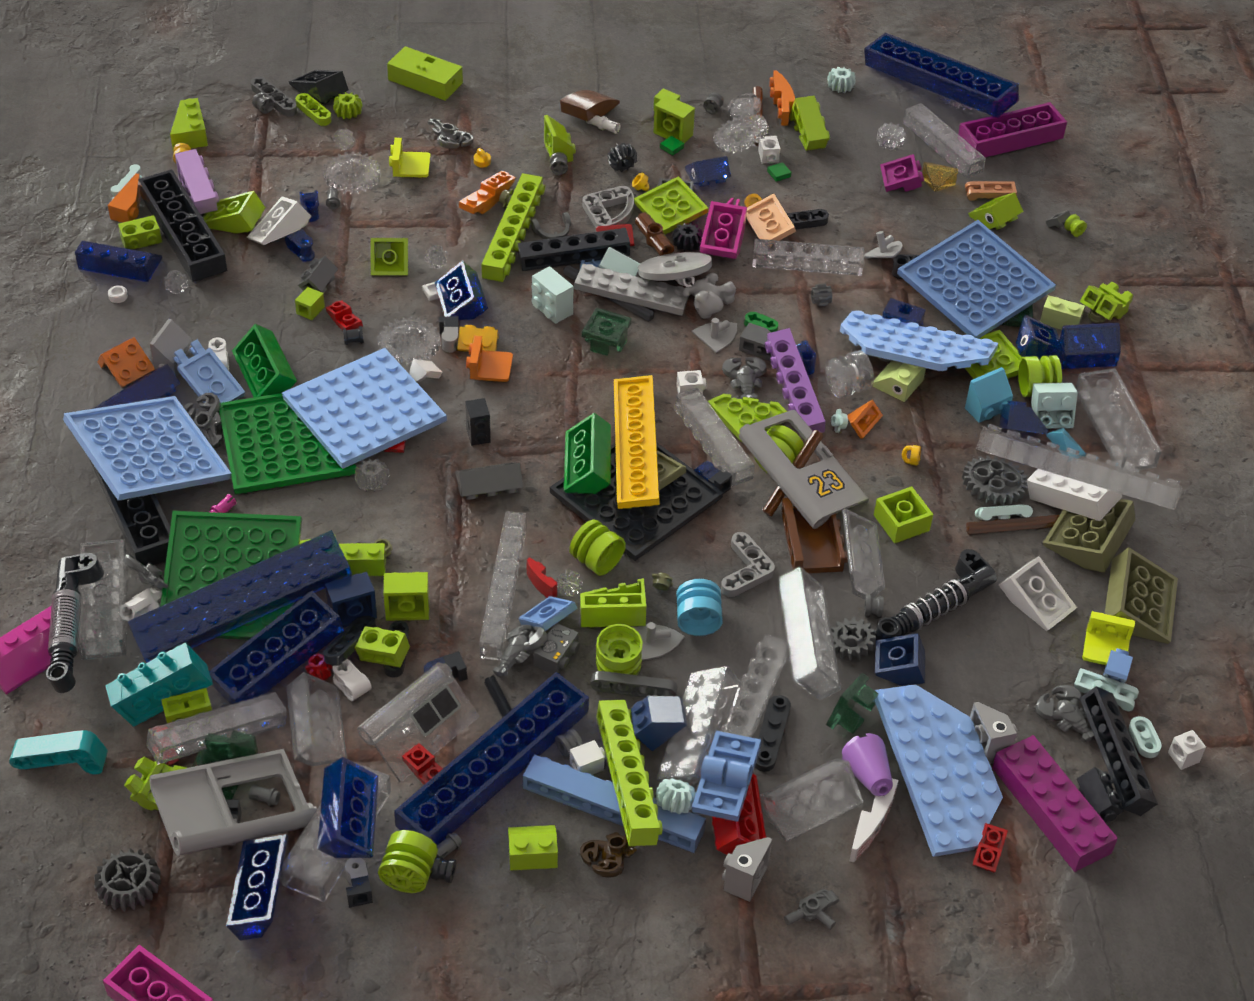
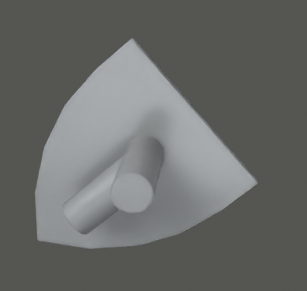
M880 231L876 233L879 247L869 251L862 258H894L902 251L903 246L900 241L893 242L894 238L891 235L885 238L884 232Z
M713 318L711 323L692 330V333L717 353L730 345L737 333V323H732L728 320L719 322L718 318Z
M653 622L646 624V626H631L641 635L643 641L642 661L659 658L670 653L685 638L684 635L676 630L662 625H655Z

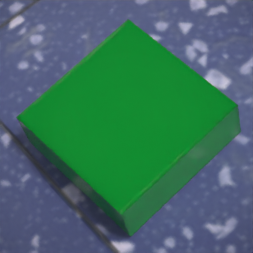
M670 136L660 143V149L673 156L684 149V143Z
M783 162L767 168V172L776 182L791 177V171Z

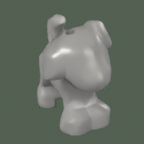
M709 273L703 279L695 281L692 286L686 287L682 291L685 297L691 294L695 297L694 306L699 316L703 319L710 318L712 314L720 312L723 309V303L728 305L733 303L735 299L736 287L734 284L727 282L721 286L715 285V282L718 281L716 273Z

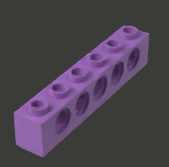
M790 328L768 333L765 348L767 353H770L772 356L770 360L773 369L776 368L778 372L776 373L777 381L783 386L782 393L784 399H788V410H796L812 431L825 432V419Z

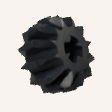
M623 142L621 145L617 144L615 148L612 147L611 151L608 152L609 165L615 171L620 170L622 173L624 170L634 167V163L638 162L637 152L630 143L625 144Z
M692 223L677 225L672 236L673 245L677 246L678 250L683 249L684 252L686 250L690 252L693 249L698 250L703 237L702 229L698 228V225L693 226Z

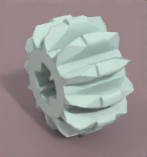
M845 67L833 68L827 77L828 87L832 88V91H838V93L851 91L856 82L855 73L851 72V69H845Z
M673 778L670 780L663 779L656 790L657 805L661 806L663 810L681 814V812L688 813L692 809L696 795L695 788L689 786L688 782H682L681 780Z

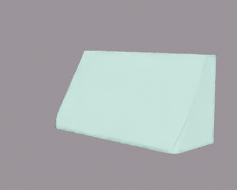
M609 247L599 267L636 276L640 263Z

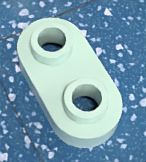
M1141 716L1134 717L1130 722L1128 730L1138 752L1146 758L1156 757L1161 750L1162 744L1151 721Z

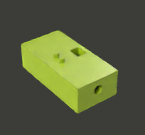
M406 46L387 63L389 81L445 101L463 83L462 66Z

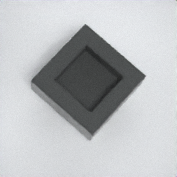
M1069 210L1061 212L1045 222L1048 227L1056 226L1058 228L1064 225L1071 214Z

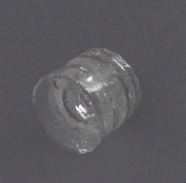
M854 351L845 356L828 359L826 362L825 373L827 382L836 397L843 398L854 394V392H862L872 388L874 372L869 358L863 351Z

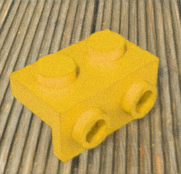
M465 325V327L459 328L458 351L469 352V345L473 343L474 336H482L483 350L496 351L499 333L494 327L486 326L484 329L476 328L474 325Z

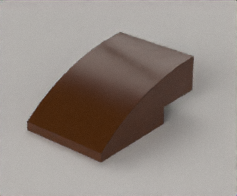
M591 90L576 91L560 100L561 112L587 122L596 115L604 116L620 104V100Z

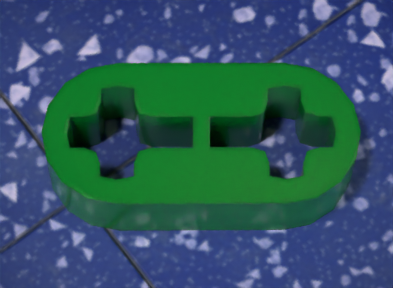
M749 312L745 315V327H747L748 323L767 328L770 332L778 331V322L775 319L757 312Z

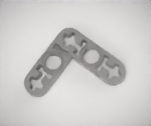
M744 532L735 533L732 536L731 547L747 567L722 579L721 592L727 597H735L771 579L775 569L774 563L748 534ZM750 553H754L758 555V557L752 559L749 558L747 555ZM749 575L753 577V580L746 581L742 577Z

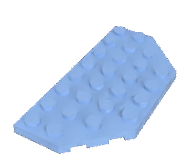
M852 311L840 327V332L843 335H849V340L855 346L860 345L862 347L861 351L864 354L937 371L947 370V367L955 366L957 369L971 367V364L978 362L980 365H988L998 347V343L990 339H977L972 335H959L953 331H941L931 326L923 327L913 322L905 323L895 318L886 319L876 314H864L862 311Z
M916 684L875 690L872 694L932 856L975 850L983 837L982 832L985 823L990 824L1003 796L989 761L985 756V751L975 731L973 721H971L968 715Z

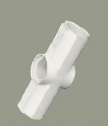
M153 586L132 597V600L120 606L119 615L123 620H127L130 623L159 608L162 589Z

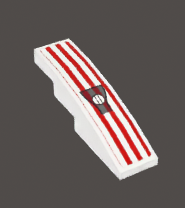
M892 778L893 787L885 796H875L871 813L861 811L850 862H855L863 854L881 830L890 812L898 780Z

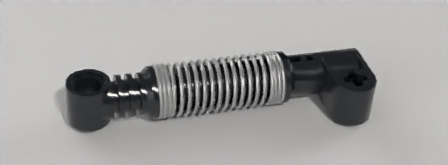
M93 553L64 557L58 562L56 590L52 596L48 653L51 659L50 666L46 671V677L58 693L69 692L76 683L73 676V663L78 652L81 611L79 586L95 583L104 575V569Z

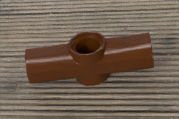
M646 212L640 213L635 218V224L645 235L647 245L654 247L660 256L674 252V246L663 233L662 225L655 223Z

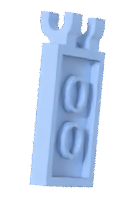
M198 339L190 344L192 347L189 350L194 355L193 357L188 359L182 349L174 352L175 357H173V360L179 365L177 367L178 372L198 397L204 393H213L223 403L238 400L245 395L243 388L212 349L208 348L205 350Z

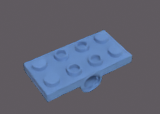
M716 731L709 754L703 760L701 779L692 804V812L738 822L761 748V739Z

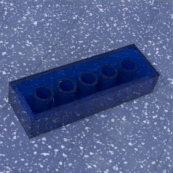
M313 591L309 592L212 668L209 673L213 687L239 713L243 712L342 633L344 629L340 616Z

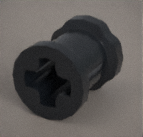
M362 326L351 330L343 328L345 345L353 342L364 343Z

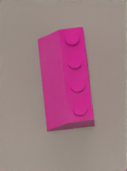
M51 606L0 637V688L6 695L50 666L51 657L48 653ZM80 641L78 642V649L82 647Z

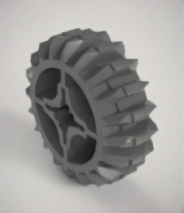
M131 848L127 853L120 849L118 855L111 853L110 860L103 859V866H97V874L94 875L95 891L106 907L111 905L115 911L119 907L125 912L127 907H131L135 911L136 905L145 906V900L152 901L153 893H158V885H161V872L157 861L152 859L149 853L143 854L141 849L136 853Z

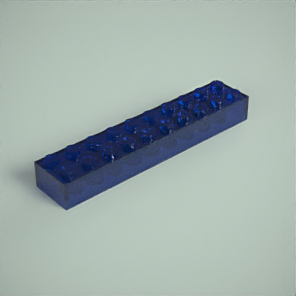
M884 33L864 48L866 66L993 117H1000L1019 101L1018 83L891 34Z
M331 530L129 620L128 624L145 662L148 663L158 657L160 652L167 653L185 642L191 648L324 589L325 583L350 577L352 573Z
M555 672L394 810L395 826L399 830L421 833L430 838L436 846L447 838V834H452L530 764L534 754L540 756L556 742L555 738L558 735H564L567 730L571 729L588 714L589 696Z

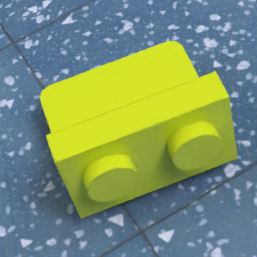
M395 138L394 145H391L390 148L392 156H389V167L393 169V177H428L430 153L403 152L402 138Z
M1092 611L1086 629L1083 660L1106 665L1111 650L1116 651V648L1128 651L1135 621Z

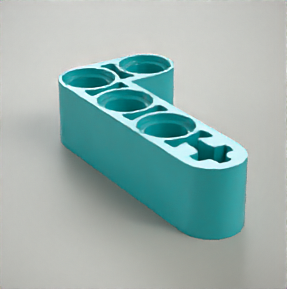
M87 730L17 739L9 763L17 769L78 763L85 772L100 774L103 771L108 750L93 732Z

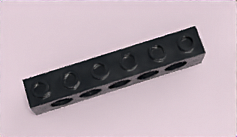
M626 228L518 243V255L522 271H529L549 266L581 263L582 260H585V262H590L592 259L594 261L602 260L609 247L625 256H630V240Z
M1095 686L1080 697L1081 703L1109 774L1113 779L1116 792L1121 797L1123 810L1142 816L1158 805L1113 693Z

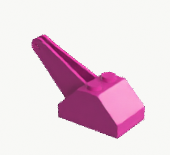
M731 198L727 203L711 201L700 245V253L733 259L738 257L747 215V207L739 206L740 199L736 200V205H733L734 198Z

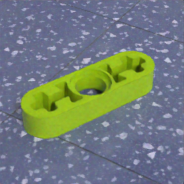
M301 93L296 96L297 108L320 126H327L332 122L331 112L309 94Z

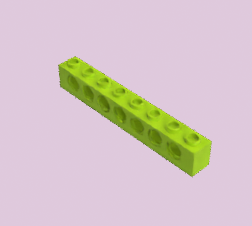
M522 173L481 264L482 278L503 282L506 275H509L511 263L514 264L516 252H518V243L525 239L526 228L529 229L531 217L535 215V207L539 206L540 196L544 195L545 185L543 184V177Z
M625 700L599 701L596 718L628 845H657L658 837L662 835L663 831L662 821L657 818L658 807L657 804L653 803V788L648 785L649 774L648 771L644 770L645 761L644 756L640 755V741L634 735L633 724L631 723V709L627 708Z

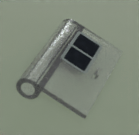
M438 662L357 727V731L365 743L376 747L397 780L402 782L413 773L402 759L405 753L420 743L434 755L475 721L479 715L452 676L450 667L445 663Z

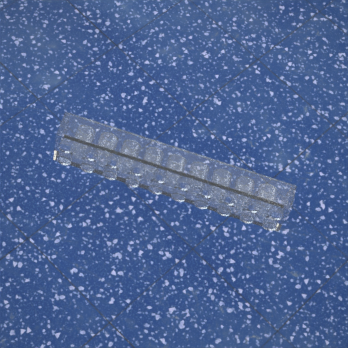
M989 424L988 428L984 426L982 428L976 450L1166 508L1176 509L1183 487L1179 485L1180 481L1171 478L1163 481L1158 479L1159 475L1151 472L1143 475L1138 473L1139 469L1131 466L1123 469L1118 467L1119 463L1111 460H1107L1106 463L1100 462V457L1087 454L1086 457L1080 456V451L1067 448L1066 451L1060 450V445L1047 442V445L1040 444V439L1028 436L1027 439L1020 437V433L1011 430L1004 433L1001 432L1002 428Z

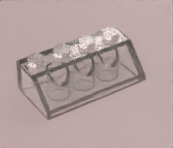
M844 508L842 514L852 593L865 599L866 595L875 597L885 589L877 524Z
M303 672L286 686L294 760L309 766L345 762L347 754L338 687Z
M838 758L759 795L767 818L785 842L863 804L849 761Z

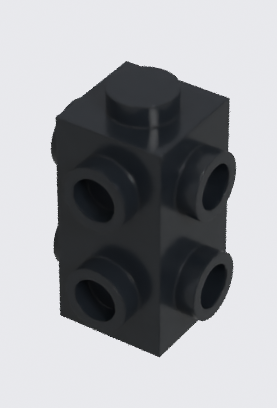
M1094 767L1077 778L1080 786L1079 791L1105 823L1113 821L1117 815L1124 812L1120 804L1122 802L1121 797L1112 786L1113 779L1108 772H1103Z

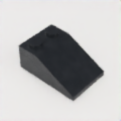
M313 70L289 81V84L300 93L309 94L320 104L330 102L329 99L338 97L339 94L349 90L343 71Z

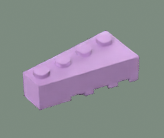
M196 149L176 153L175 158L179 181L199 213L216 211L219 197L216 191L213 192L214 185L212 179H208L207 167H203L204 160L202 155L199 156Z

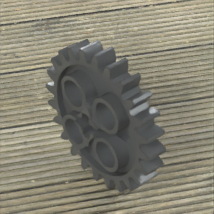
M987 455L986 459L979 456L978 460L973 458L972 462L968 461L967 466L964 467L962 475L963 485H967L966 490H972L971 495L977 494L978 500L984 498L985 503H988L989 500L993 502V505L1000 502L1002 506H1004L1005 502L1009 505L1012 504V501L1018 503L1019 499H1023L1028 488L1027 476L1023 475L1024 470H1018V465L1012 466V461L1006 463L1005 458L998 460L997 456H995L994 459H991Z

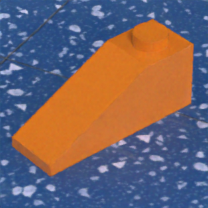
M136 173L108 204L110 219L123 223L137 218L141 199L138 179H140L139 174Z

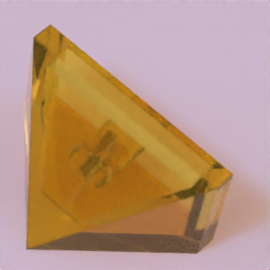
M924 162L922 173L924 181L936 192L956 184L958 169Z

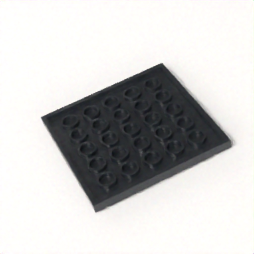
M615 443L611 445V484L597 493H566L564 491V478L550 486V493L585 522L593 519L598 520L602 525L608 527L609 531L623 538L626 542L624 553L634 561L723 498L721 490L659 443H657V451L686 466V473L659 490L660 505L618 509Z

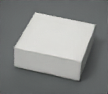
M440 281L422 286V290L429 301L447 296V292Z

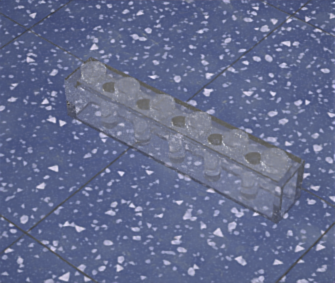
M922 103L905 109L903 124L958 170L959 173L968 179L983 172L986 158Z
M694 388L677 394L676 403L674 404L676 413L680 414L686 427L691 429L694 438L699 440L704 452L708 453L712 458L713 464L723 473L728 471L732 474L731 486L733 487L752 480L755 465L699 389Z
M276 692L261 695L253 699L240 701L236 704L148 729L146 745L157 764L165 763L285 726L287 709Z

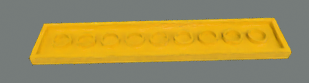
M653 376L614 379L618 509L660 505Z

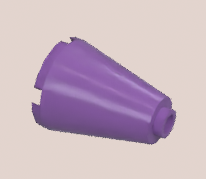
M871 733L866 734L867 736L862 738L856 736L847 742L842 749L841 754L843 755L842 762L844 766L873 795L883 796L888 794L893 787L883 740L878 735Z

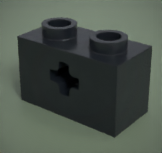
M485 398L465 401L466 430L471 446L491 443L490 413Z

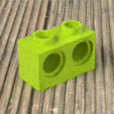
M154 215L118 224L120 237L126 251L162 243L160 228Z
M366 626L355 646L361 661L401 667L410 648L405 633Z
M207 688L161 699L169 733L214 722Z

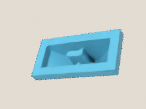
M1064 428L1047 433L1048 439L1068 462L1086 455L1084 450Z

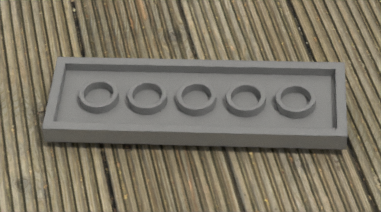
M582 264L574 282L575 290L681 316L689 296L685 297L682 293L685 289L684 287H676L664 282L635 277L628 273H619L611 269L595 267L591 264Z

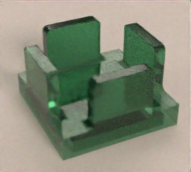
M596 308L583 328L581 337L585 338V342H590V350L592 352L607 356L609 354V346L616 347L617 351L621 352L627 342L631 318Z
M861 673L840 696L826 723L831 729L841 725L854 734L864 722V719L852 710L855 704L859 703L869 711H872L876 705L874 700L877 698L878 693L866 685L869 677L864 673Z

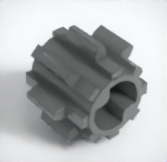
M825 283L816 284L815 287H812V304L826 306L828 303H832L831 286H826Z

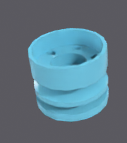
M693 579L680 585L676 591L679 628L683 632L694 636H705L717 631L723 624L721 589L719 586L706 579Z

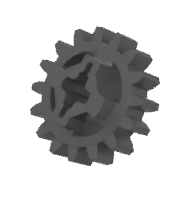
M855 617L852 618V621L844 618V623L837 621L836 627L832 626L831 633L828 634L829 647L833 648L834 654L840 653V658L842 659L848 656L849 660H852L853 656H856L859 660L861 659V654L868 656V650L873 651L874 644H876L875 629H871L870 623L864 625V619L857 622Z

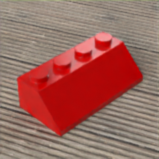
M752 774L738 822L712 816L715 846L718 851L726 855L728 853L732 854L738 845L766 838L757 776L755 774Z

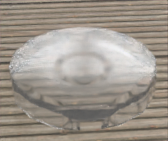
M741 94L737 96L738 99H732L727 108L731 118L735 120L749 119L760 111L761 101L755 94Z

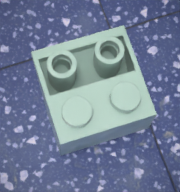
M1033 383L1031 404L1035 429L1074 428L1078 392L1072 383Z

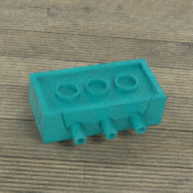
M185 642L167 653L160 652L158 657L146 664L144 662L140 663L135 670L127 674H119L117 679L105 686L111 707L134 727L164 711L161 699L208 688L213 685L207 664Z

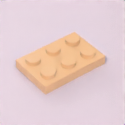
M775 194L747 208L746 219L764 248L796 232L794 225Z

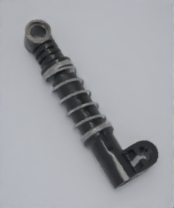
M972 549L963 550L955 567L957 574L961 578L948 581V583L943 585L942 589L936 588L933 594L927 593L926 598H918L915 604L909 603V605L901 608L900 612L895 616L879 620L875 631L876 640L903 636L909 631L915 632L921 629L923 625H929L931 620H937L940 615H946L948 611L955 610L957 606L965 604L971 596L997 581L994 569L976 551Z

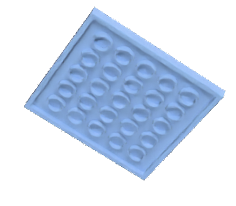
M386 348L282 392L286 403L342 469L447 421V415Z
M175 396L64 413L63 421L117 500L229 480L232 473Z

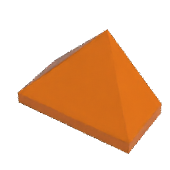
M870 400L847 416L850 424L860 439H862L881 419L883 414L875 402Z

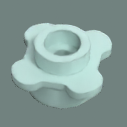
M837 409L836 414L831 418V425L835 427V432L839 433L840 429H845L848 424V416L842 413L841 409Z

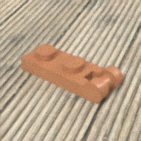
M970 181L965 184L967 198L970 201H974L977 198H998L1014 192L1017 196L1015 182Z

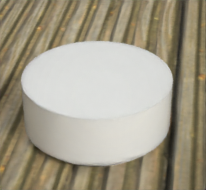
M119 285L111 287L108 290L109 300L113 303L124 302L128 298L127 289Z

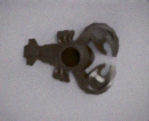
M618 832L606 835L608 841L589 840L580 847V856L588 866H591L589 858L593 857V862H596L600 851L602 852L603 861L598 862V866L592 865L593 871L601 877L611 878L622 874L624 870L623 859L625 857L630 858L637 851L635 846L628 845L626 835L621 836Z

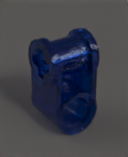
M315 190L312 193L299 192L301 206L311 215L308 222L317 221L320 217L318 191Z
M303 229L285 236L287 247L301 261H311L315 258V252L312 249L313 239Z
M803 340L801 343L796 344L807 375H811L815 372L817 355L810 347L808 341Z

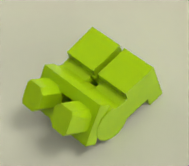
M1114 282L1108 285L1102 283L1099 288L1089 285L1079 302L1092 310H1096L1095 312L1108 320H1112L1113 317L1120 319L1128 312L1129 305L1133 300V294L1129 291L1120 294L1119 287Z
M143 757L137 761L134 768L143 774L142 777L139 778L133 774L127 779L124 786L132 793L130 796L132 801H137L141 807L147 810H158L150 788V775L185 769L186 767L177 765L170 767L160 759L153 762Z

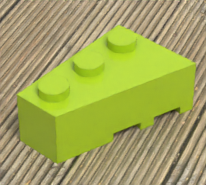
M815 95L795 98L789 119L795 122L794 129L800 132L799 139L805 150L826 148L830 134L825 128V119L821 116L820 104L816 101Z
M198 98L180 100L170 133L173 150L174 146L178 143L188 144L191 148L208 146Z
M644 578L638 579L637 583L630 585L621 583L618 588L607 590L605 587L580 593L581 627H608L614 624L646 626Z

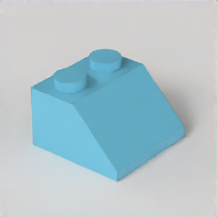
M1002 367L970 382L965 409L979 423L989 420L1000 413H1005L1011 407L1013 394L1005 370Z

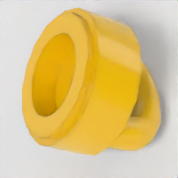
M478 148L477 153L474 155V164L480 168L489 166L491 164L490 154Z
M639 173L633 179L632 187L637 191L641 189L648 191V176L644 173Z
M750 194L745 198L744 205L748 208L762 199L758 194Z
M916 445L905 446L902 451L903 461L910 465H919L921 447ZM908 450L911 451L910 459L907 458Z

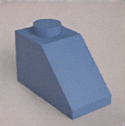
M1116 648V651L1111 650L1103 676L1125 683L1133 657L1128 656L1129 652Z

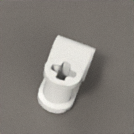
M218 337L211 339L208 348L212 349L229 371L226 341Z
M346 659L341 665L333 666V682L350 701L356 700L371 690L372 687L369 679L350 660Z

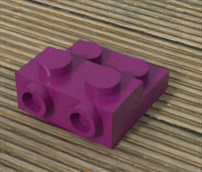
M914 154L880 164L886 192L904 187L905 192L922 187L921 182H924L920 161H916Z

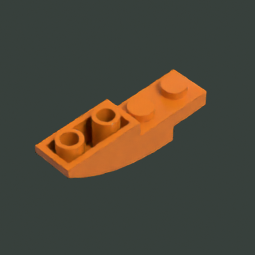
M774 70L773 77H770L769 81L770 98H773V104L777 105L778 118L781 119V125L788 126L795 95L784 76L777 70Z
M505 171L498 172L481 182L478 191L459 201V208L472 214L476 212L484 214L499 202L501 193L504 190L510 189L516 177L509 175Z

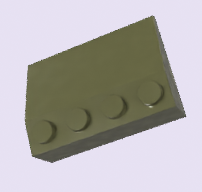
M1120 499L1101 521L1063 510L1045 538L1043 546L1084 569L1105 573L1136 520L1134 502Z
M1128 547L1112 559L1105 614L1134 620L1133 636L1169 644L1172 637L1178 578Z

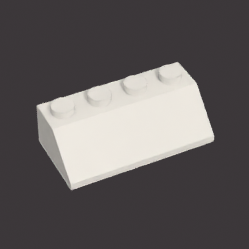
M1037 469L1027 479L1031 500L1101 521L1122 498L1120 493L1041 469Z

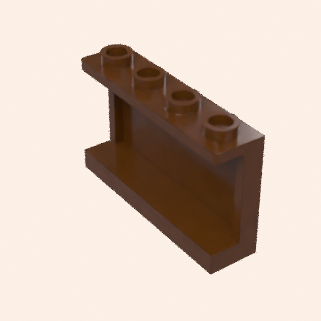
M783 498L781 515L793 574L843 572L844 563L848 562L847 550H843L844 536L843 534L840 535L839 532L841 530L840 519L836 518L837 513L831 515L823 525L813 529L797 508L792 506L789 498Z

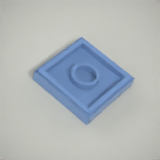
M549 596L519 617L521 625H531L533 628L541 627L546 631L575 611L577 606L573 601Z

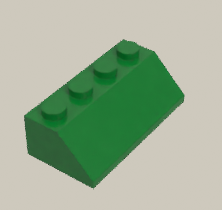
M254 324L232 350L253 397L285 392L291 389L297 382L273 331Z
M596 413L591 414L565 433L564 491L566 493H597L611 484V424Z

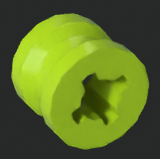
M1073 214L1065 221L1064 228L1067 231H1071L1074 237H1078L1085 232L1087 223L1080 220L1078 215Z

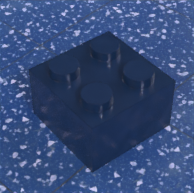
M367 572L325 583L328 611L336 630L348 627L356 618L361 616L377 618L375 590Z

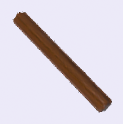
M818 430L812 432L792 463L797 469L804 468L822 440L823 434ZM777 486L763 508V512L768 516H773L782 499L786 496L779 486Z
M1060 515L966 523L967 534L1052 528Z

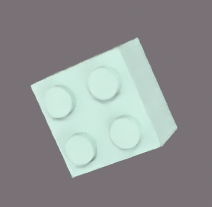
M550 266L532 275V304L535 308H538L555 324L573 315L574 286Z

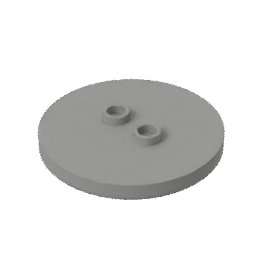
M695 252L661 255L638 265V273L644 279L655 281L689 278L708 271L712 267V258L707 254Z

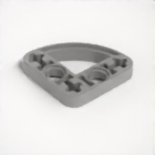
M619 186L585 195L582 199V206L595 228L598 226L624 225L633 214L634 195L629 187ZM626 203L625 209L618 216L611 219L605 208Z

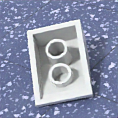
M281 197L247 238L262 245L268 244L304 228L308 224L311 215L297 201Z
M1039 556L999 584L1008 599L1046 631L1077 608Z

